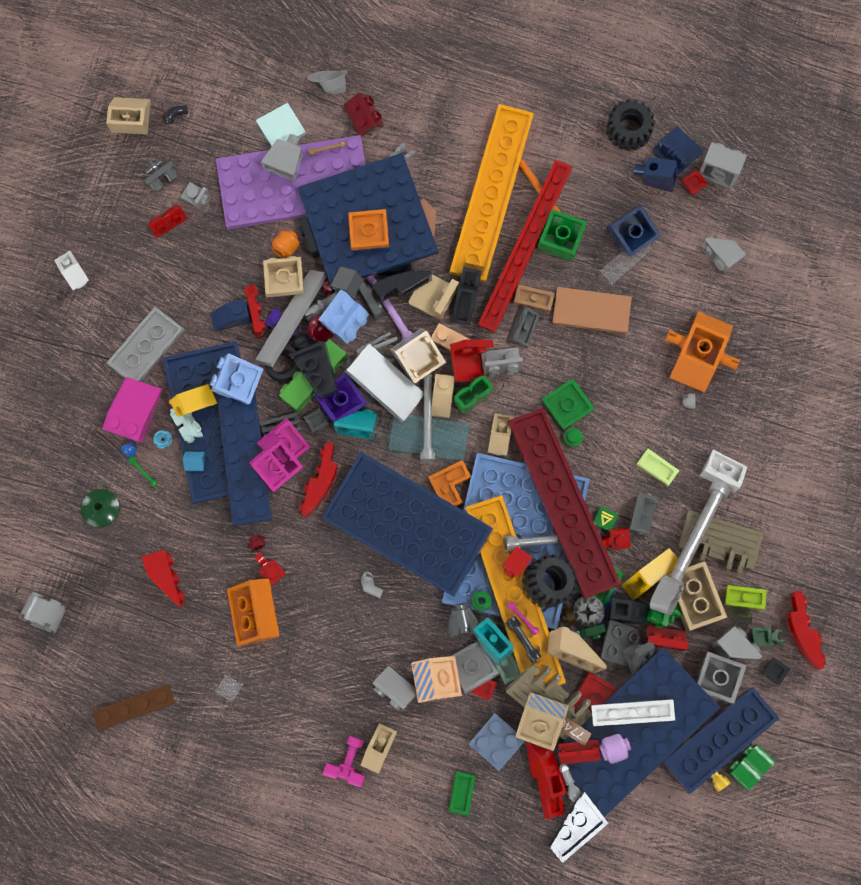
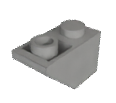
M706 238L702 244L704 253L709 257L711 256L715 261L716 267L725 274L741 263L746 256L744 251L733 240Z

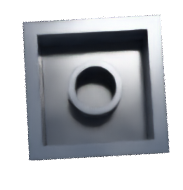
M494 713L468 745L497 771H500L525 740L516 738L517 732Z

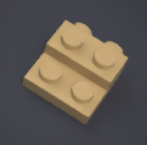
M289 256L282 259L270 258L263 260L266 297L304 294L301 257Z

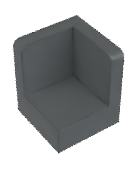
M340 267L331 287L337 294L340 290H343L354 299L363 279L356 270Z

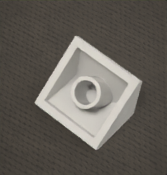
M712 450L700 476L711 482H723L730 487V492L735 493L742 485L747 467Z

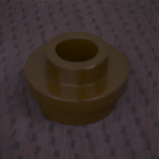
M565 607L561 617L563 623L571 627L572 624L576 623L573 609Z

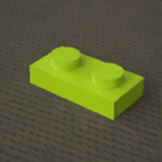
M727 585L724 605L765 610L767 590Z

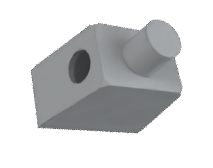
M290 134L287 141L277 139L261 162L263 170L296 182L303 157L302 148L297 146L300 138Z

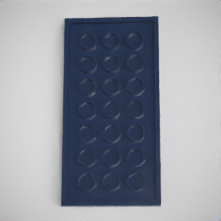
M237 341L164 357L163 363L171 399L177 394L207 384L212 389L213 386L210 385V381L213 375H217L220 368H217L219 359L221 357L224 358L228 353L241 359ZM212 391V393H213V395H214V397H215V399H216V401H217V394ZM217 402L213 406L194 411L191 414L200 425L203 437H194L195 440L192 443L184 441L179 431L184 425L177 426L183 456L185 452H205L204 471H186L193 504L229 496Z
M362 452L359 453L322 516L323 520L455 597L494 530L491 526Z
M664 648L655 654L604 704L673 699L675 720L593 726V716H591L581 726L592 733L589 740H599V745H602L604 738L620 734L623 739L627 738L631 750H628V758L611 764L608 760H604L600 750L601 760L566 764L569 767L572 778L575 780L573 784L581 792L584 791L604 817L720 708ZM569 736L563 743L577 741ZM557 747L553 753L560 767L559 747Z

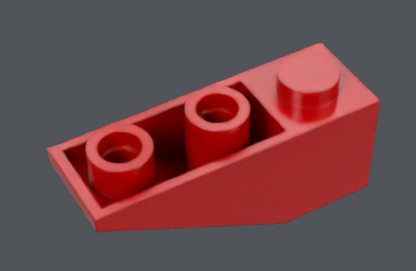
M161 550L143 556L142 560L147 576L177 606L183 608L185 597L183 591H179L177 585L180 583L177 572H173L172 565H174L172 554H168L166 550Z

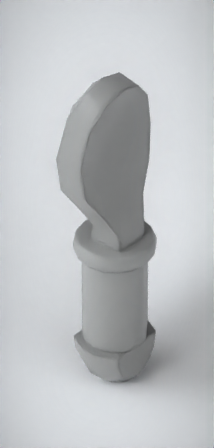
M563 763L560 765L559 770L563 775L565 785H568V797L575 803L581 791L573 784L575 780L570 774L569 767Z

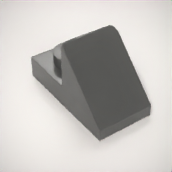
M651 642L644 645L635 643L623 650V655L632 676L653 657L655 646Z

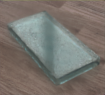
M408 415L401 423L394 416L388 451L420 455L424 448V417ZM432 418L431 448L435 452V458L452 461L463 460L464 462L470 424Z

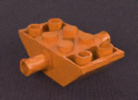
M698 311L688 335L683 336L669 330L665 341L678 345L681 349L669 378L705 393L719 364L736 370L740 359L725 354L724 351L733 326Z

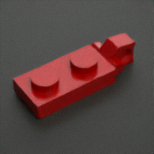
M256 285L245 286L244 289L254 336L256 339L263 338L262 331H265L264 320L259 318L261 307L259 302L256 303V298L259 296Z

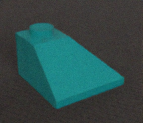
M364 409L363 412L357 411L335 421L334 428L338 435L374 440L378 417L377 414H374V411Z

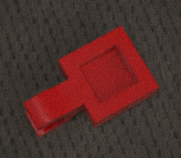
M628 527L608 530V536H600L605 548L610 546L611 550L631 548Z
M260 552L254 556L263 567L259 573L264 579H269L271 587L286 575L274 559L268 562Z

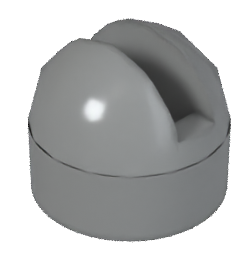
M695 393L683 396V406L695 409Z

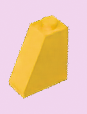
M670 548L621 586L634 601L659 582L664 575L666 576L672 572L678 557Z

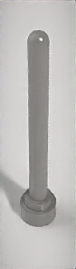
M431 373L424 377V448L420 452V461L425 463L435 461V452L431 448Z
M513 535L504 537L506 552L513 551L516 546L559 543L557 536L518 539V537Z

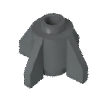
M466 603L455 604V608L451 609L448 621L450 636L473 632V629L479 625L477 617L471 610V606H467Z

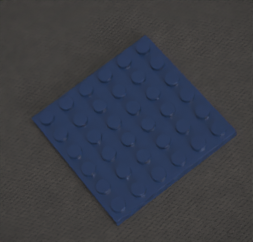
M403 153L297 187L330 285L340 267L356 270L363 279L439 254ZM386 209L389 247L352 251L348 213Z

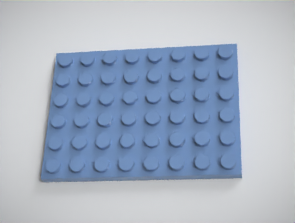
M477 453L463 511L466 512L465 507L502 495L518 539L556 536L526 465ZM573 475L585 501L590 479ZM560 543L520 547V549L532 557L528 565L545 555L551 556L553 554L557 555V558H565L564 562H567ZM479 554L455 597L444 591L442 603L452 606L466 603L467 606H471L473 611L501 617L481 555ZM544 572L545 584L551 590H555L554 579ZM479 591L487 592L492 600L491 606L485 611H478L472 605V597ZM481 597L478 599L479 604H485L486 601L484 598ZM563 603L551 608H541L547 628L557 629Z

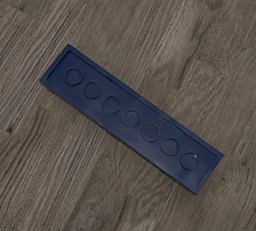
M256 391L249 405L216 393L233 526L272 521L268 485L249 464L252 459L263 451L257 444L262 437Z

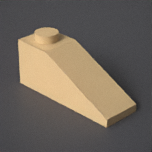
M559 627L550 632L548 655L593 674L606 669L607 665L577 633L570 631L567 627Z

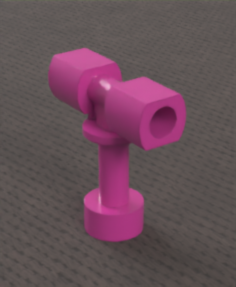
M349 736L346 744L350 746L344 764L340 763L338 767L326 763L323 775L334 779L341 778L348 781V784L362 788L365 776L355 773V768L351 766L357 748H362L364 741Z

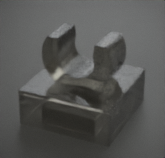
M729 608L732 627L735 626L737 628V624H743V629L747 630L748 624H752L753 618L749 608Z

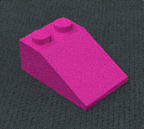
M126 377L107 413L102 429L144 443L162 389Z

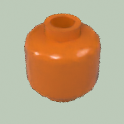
M281 230L272 241L273 252L280 258L292 256L299 247L297 234L291 230Z

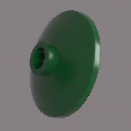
M97 489L88 493L81 504L83 519L94 527L110 525L116 520L120 511L117 497L105 489ZM97 504L102 505L100 510H96Z

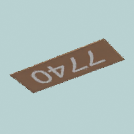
M565 717L561 731L585 746L592 733Z

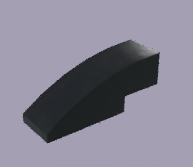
M469 263L464 264L451 322L470 326L483 266Z
M410 271L396 274L373 284L372 290L380 303L395 294L401 300L432 281L431 271Z

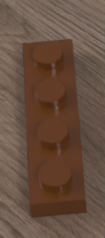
M170 684L94 710L93 714L98 730H103L175 704V699Z

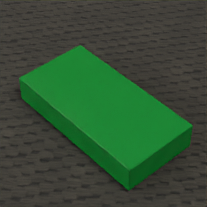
M456 771L449 812L469 816L476 775Z

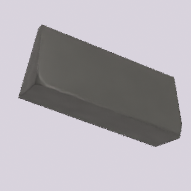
M526 306L519 307L506 341L528 348L540 314Z

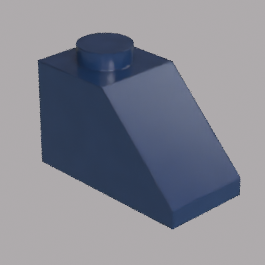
M245 299L226 303L211 312L214 331L251 323Z

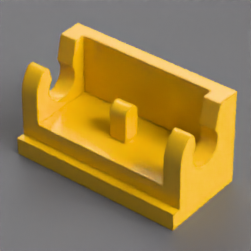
M209 384L177 394L169 400V403L172 405L176 415L180 417L182 414L187 415L217 404V401Z

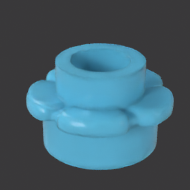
M160 430L153 437V442L158 448L164 449L166 446L171 445L172 435L168 431Z

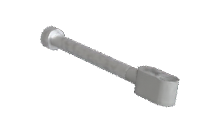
M720 481L712 483L709 489L710 497L670 577L664 575L661 578L651 598L650 609L667 615H671L684 589V582L681 580L721 500H726L730 493V487Z

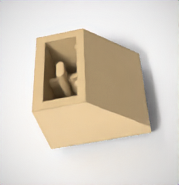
M114 97L108 106L106 121L111 133L147 134L151 100Z

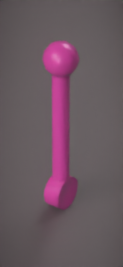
M510 602L508 604V609L511 611L513 610L519 616V618L531 629V633L533 635H537L539 633V629L537 627H534L515 608V603Z

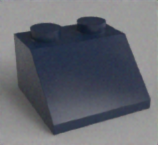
M642 205L635 206L606 227L615 243L629 257H632L661 237V234Z

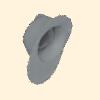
M348 70L315 72L310 74L307 79L312 82H319L326 93H343L346 91L345 74L348 73Z

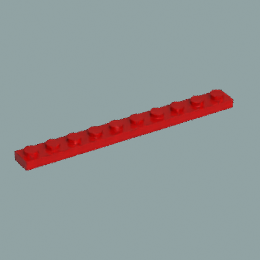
M557 160L554 161L478 323L479 327L496 333L540 240L551 210H554L569 178L572 166Z

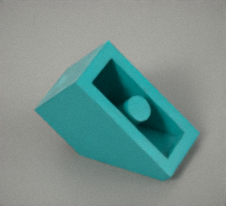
M488 617L473 629L482 648L497 666L513 653V644Z

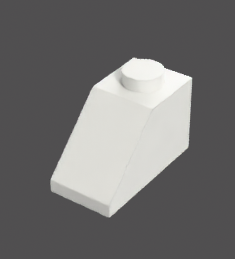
M71 251L54 260L72 290L83 287L89 281Z

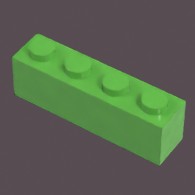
M329 339L326 345L335 373L347 359V353ZM300 370L293 375V380L289 385L285 384L281 388V394L279 395L280 399L297 414L314 397L315 392Z

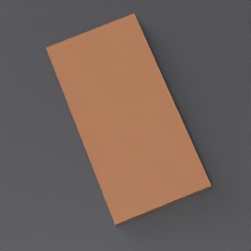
M557 287L552 324L627 334L632 297Z

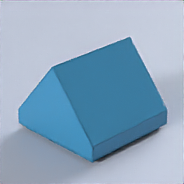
M185 452L183 456L184 471H204L205 452Z

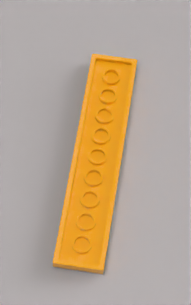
M498 104L450 268V274L461 276L465 263L483 266L480 282L486 283L534 113Z
M501 495L465 507L466 513L494 528L480 555L509 641L514 646L513 653L520 674L532 664L539 668L535 675L544 667L549 666L552 670L543 681L546 683L557 673L561 676L558 684H565L566 681L558 658L547 654L549 631L541 607H538V603L534 605L531 602L532 599L527 598V591L523 590L525 583H522V578L525 576L522 573L518 579L515 577L511 579L503 573L502 565L512 553V551L506 552L504 537L511 535L516 537L503 496ZM510 602L515 603V608L534 627H537L539 629V633L537 635H533L531 633V629L519 618V616L513 610L511 611L508 609V604ZM514 616L521 623L520 627L534 649L537 648L542 656L533 663L528 659L526 655L528 653L514 631H510L505 623Z

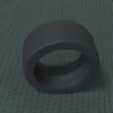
M286 345L281 353L291 354L296 352V350ZM295 362L292 370L286 374L276 373L271 366L264 365L268 375L278 382L293 380V375L300 370Z

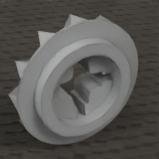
M581 597L576 601L573 608L576 620L580 625L587 626L588 628L597 626L602 621L605 613L603 604L596 597H590L585 600ZM588 604L590 610L594 612L590 615L589 619L587 617V613L582 612L586 610Z

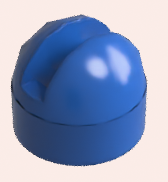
M130 442L120 447L122 453L127 457H132L137 452L135 442Z

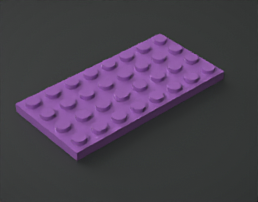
M361 135L297 145L302 148L303 157L296 182L263 170L261 162L269 150L217 158L216 164L227 230L305 217L306 212L297 187L366 165ZM340 141L346 142L344 148L337 147L317 152L314 156H310L308 153L309 148L317 149L338 144Z

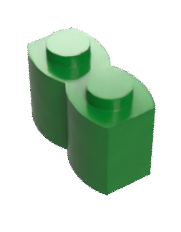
M486 376L476 378L470 387L463 388L456 394L454 398L455 406L462 414L470 412L477 403L486 400L491 395L493 385Z
M758 744L747 746L742 752L744 754L740 761L736 759L729 766L731 770L728 774L745 791H749L776 762Z

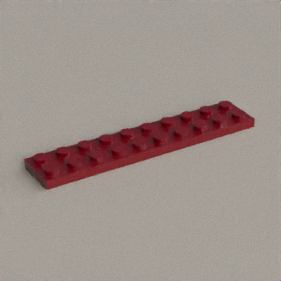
M544 408L508 420L507 423L566 560L571 564L570 568L575 570L573 575L577 576L576 583L583 599H588L620 586V580Z

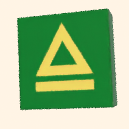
M600 507L594 519L595 526L609 532L608 530L612 529L618 514Z

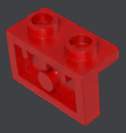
M653 626L647 627L645 644L651 642L657 648L677 651L688 650L685 631L666 628L658 629Z

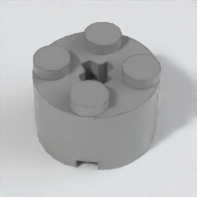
M32 592L31 596L29 595L19 619L24 622L29 620L32 626L56 633L66 611L65 607L61 605L62 603L50 599L48 602L42 595Z

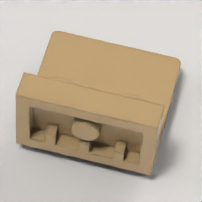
M432 275V281L414 291L409 300V305L441 321L458 291L459 282L452 279L448 283Z

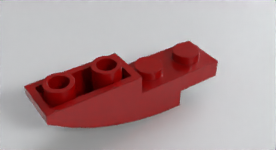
M326 442L325 447L322 446L320 458H322V463L316 469L318 479L310 477L309 482L305 483L304 493H306L305 501H301L299 512H302L303 518H308L316 511L333 485L338 470V464L332 462L335 450L334 443Z
M802 591L793 592L790 594L793 612L786 614L791 635L807 662L815 670L825 669L826 658L824 653L821 652L820 647L822 645L821 634L818 633L817 629L809 630L811 620L810 616L806 614V596L803 595Z
M526 741L532 778H537L544 819H551L565 814L562 795L566 794V790L553 751Z

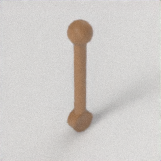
M340 141L338 144L317 149L309 148L308 153L310 156H314L317 152L337 147L344 148L346 142Z

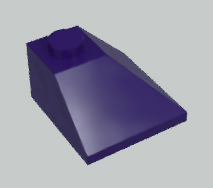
M347 373L336 378L339 393L321 400L317 393L314 392V399L333 423L367 405V402Z

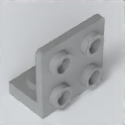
M518 347L487 351V353L481 354L484 376L497 377L501 373L514 375L522 369L523 357H520Z

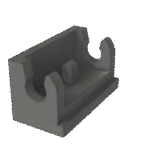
M642 492L637 494L629 524L630 533L649 537L658 502L657 497Z

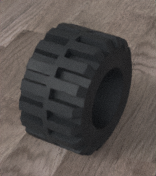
M626 99L625 103L621 101L618 106L615 105L609 114L606 133L609 134L608 139L610 141L613 140L614 146L619 145V149L627 148L626 151H631V148L634 150H638L639 146L642 148L649 141L655 120L653 119V112L650 113V107H645L644 102L640 104L637 103L638 100L634 99V102H631L630 99ZM633 120L638 123L640 129L629 131L620 122Z
M554 554L551 556L545 555L527 566V570L523 573L525 577L522 578V583H525L523 590L527 591L528 594L526 596L528 599H532L531 602L534 605L538 603V607L541 608L555 607L569 600L575 593L574 589H576L577 584L574 581L577 580V576L573 575L575 570L569 567L571 564L568 561L564 562L565 558H557V555ZM544 572L554 579L555 590H551L545 584Z

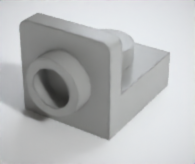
M189 183L180 198L182 201L201 210L203 205L205 206L208 203L210 194L207 188H200Z

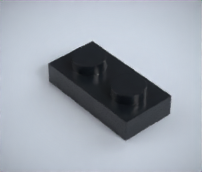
M301 218L299 230L302 237H306L307 242L304 245L307 253H311L314 258L319 257L320 253L308 218Z

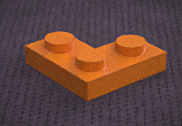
M463 460L429 476L428 479L437 496L457 507L463 504L455 486L471 479V475Z

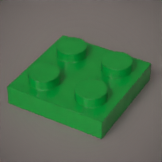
M574 379L566 382L541 399L562 431L595 410Z

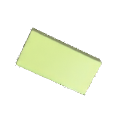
M650 449L646 450L636 464L667 487L679 472L677 468Z

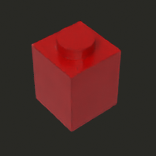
M516 546L502 565L503 573L511 579L514 577L518 579L531 562L532 557Z

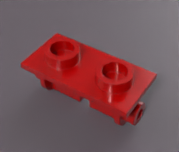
M174 205L164 212L165 216L162 217L160 214L156 218L149 220L150 223L147 225L156 238L188 219L181 206Z
M589 740L585 746L579 742L558 744L561 764L601 760L599 740Z

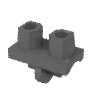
M151 159L147 161L150 167L145 170L146 173L150 174L152 171L155 173L145 179L144 183L155 192L164 187L158 179L162 175H165L169 182L178 177L173 168L174 164L172 161L160 169L158 167L163 164L160 159L155 163Z

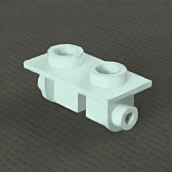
M173 408L170 410V415L176 426L184 425L179 429L184 441L192 443L195 440L194 437H203L201 427L191 415L192 413L182 414V416L178 417Z

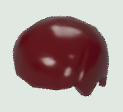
M317 314L310 320L307 331L309 337L318 343L324 341L326 343L334 335L318 320L322 314Z

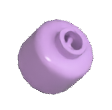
M620 734L604 738L602 745H599L604 760H608L611 764L627 759L628 750H631L628 739H623Z

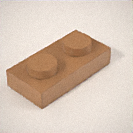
M518 284L514 304L550 313L555 293Z

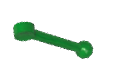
M130 457L128 462L134 465L150 482V486L156 487L157 481L153 480L142 469L135 457Z

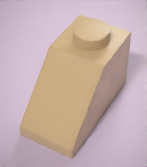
M435 375L432 399L433 417L450 419L454 376Z
M494 413L488 453L507 456L511 429L507 422L513 419V416Z
M379 724L366 749L360 766L379 774L397 731Z

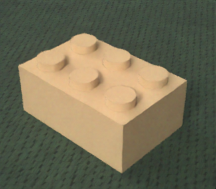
M706 562L688 567L681 580L684 582V589L677 603V610L682 612L681 621L686 632L727 618Z

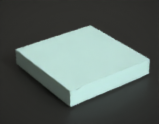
M288 103L256 120L271 147L277 139L287 141L290 134H294L299 138L306 135L304 128Z

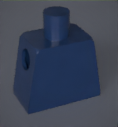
M649 157L646 165L636 163L634 175L643 176L644 185L673 193L677 179V161Z

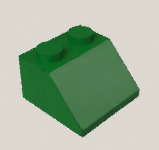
M552 209L539 241L538 250L573 263L587 221Z

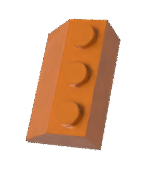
M269 579L249 580L227 589L237 647L280 637Z

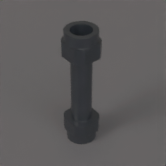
M516 616L505 622L510 631H514L528 654L526 655L531 663L542 657L538 649H534L522 631L521 623Z

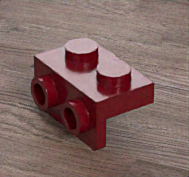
M358 93L344 104L358 135L364 136L376 126L380 128L384 126L382 116L374 106L373 98L363 93Z

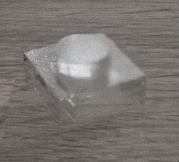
M225 675L215 692L234 702L243 684Z

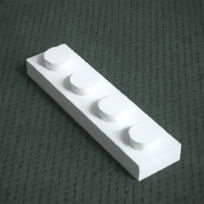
M673 699L592 705L593 726L675 720Z

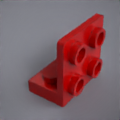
M465 339L450 344L456 382H473L476 378L484 376L481 354L487 353V349L494 348L493 340Z

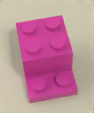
M286 418L257 442L263 451L252 459L249 464L274 492L303 468L297 458L307 451L310 446Z

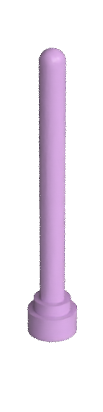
M374 275L366 277L371 286L377 283ZM389 299L382 302L400 330L402 341L413 333L408 331Z

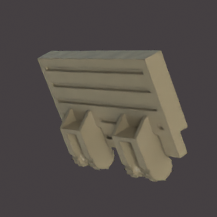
M687 511L678 545L679 548L684 549L701 515L700 513ZM712 518L699 546H702L699 563L705 561L709 548L708 557L724 561L726 554H728L725 571L729 572L732 568L734 556L740 558L736 569L738 575L742 574L744 566L754 570L764 533Z
M532 664L506 688V693L523 707L526 706L530 692L568 705L566 717L579 726H582L592 716V712L588 709L591 703L589 699L583 700L576 708L573 706L582 694L578 690L565 700L569 693L558 684L561 679L559 674L556 673L546 683L543 681L552 670L549 666L544 667L535 675L539 668ZM560 731L559 736L566 740L569 736Z

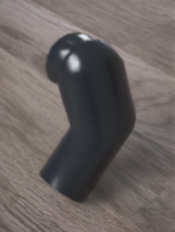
M187 105L173 106L163 114L165 123L173 124L176 115L188 114Z

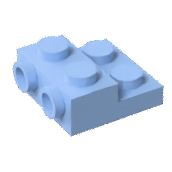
M340 290L318 320L338 340L348 344L356 338L358 329L367 323L369 313L345 291Z
M228 353L218 361L217 368L220 369L218 374H214L210 381V385L213 386L211 391L249 405L263 368Z

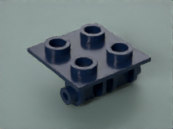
M678 126L664 139L661 138L657 142V146L652 150L660 159L677 161L678 175L704 151Z

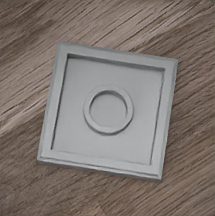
M478 640L452 655L455 656L460 686L465 694L499 675L498 670Z

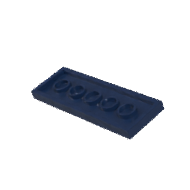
M752 687L737 699L734 704H731L666 758L663 764L689 795L780 718Z

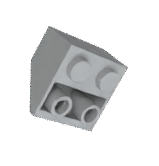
M734 626L727 629L710 644L719 656L733 661L753 662L763 657L760 654L761 650L759 647L746 639L747 635L740 627L736 628Z
M390 666L372 683L375 686L373 690L382 698L385 695L390 698L389 703L398 711L401 708L405 711L417 696L416 688Z

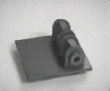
M609 620L606 636H604L605 640L602 642V651L599 653L600 659L628 667L623 650L635 643L640 644L643 631Z

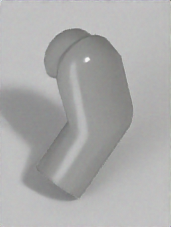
M364 572L360 580L364 592L380 599L384 590L374 585L371 572Z

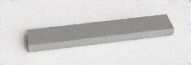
M315 270L308 272L303 281L304 294L294 295L255 360L259 364L274 366L327 278L325 272Z

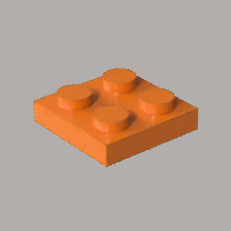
M386 209L348 213L352 251L389 247Z

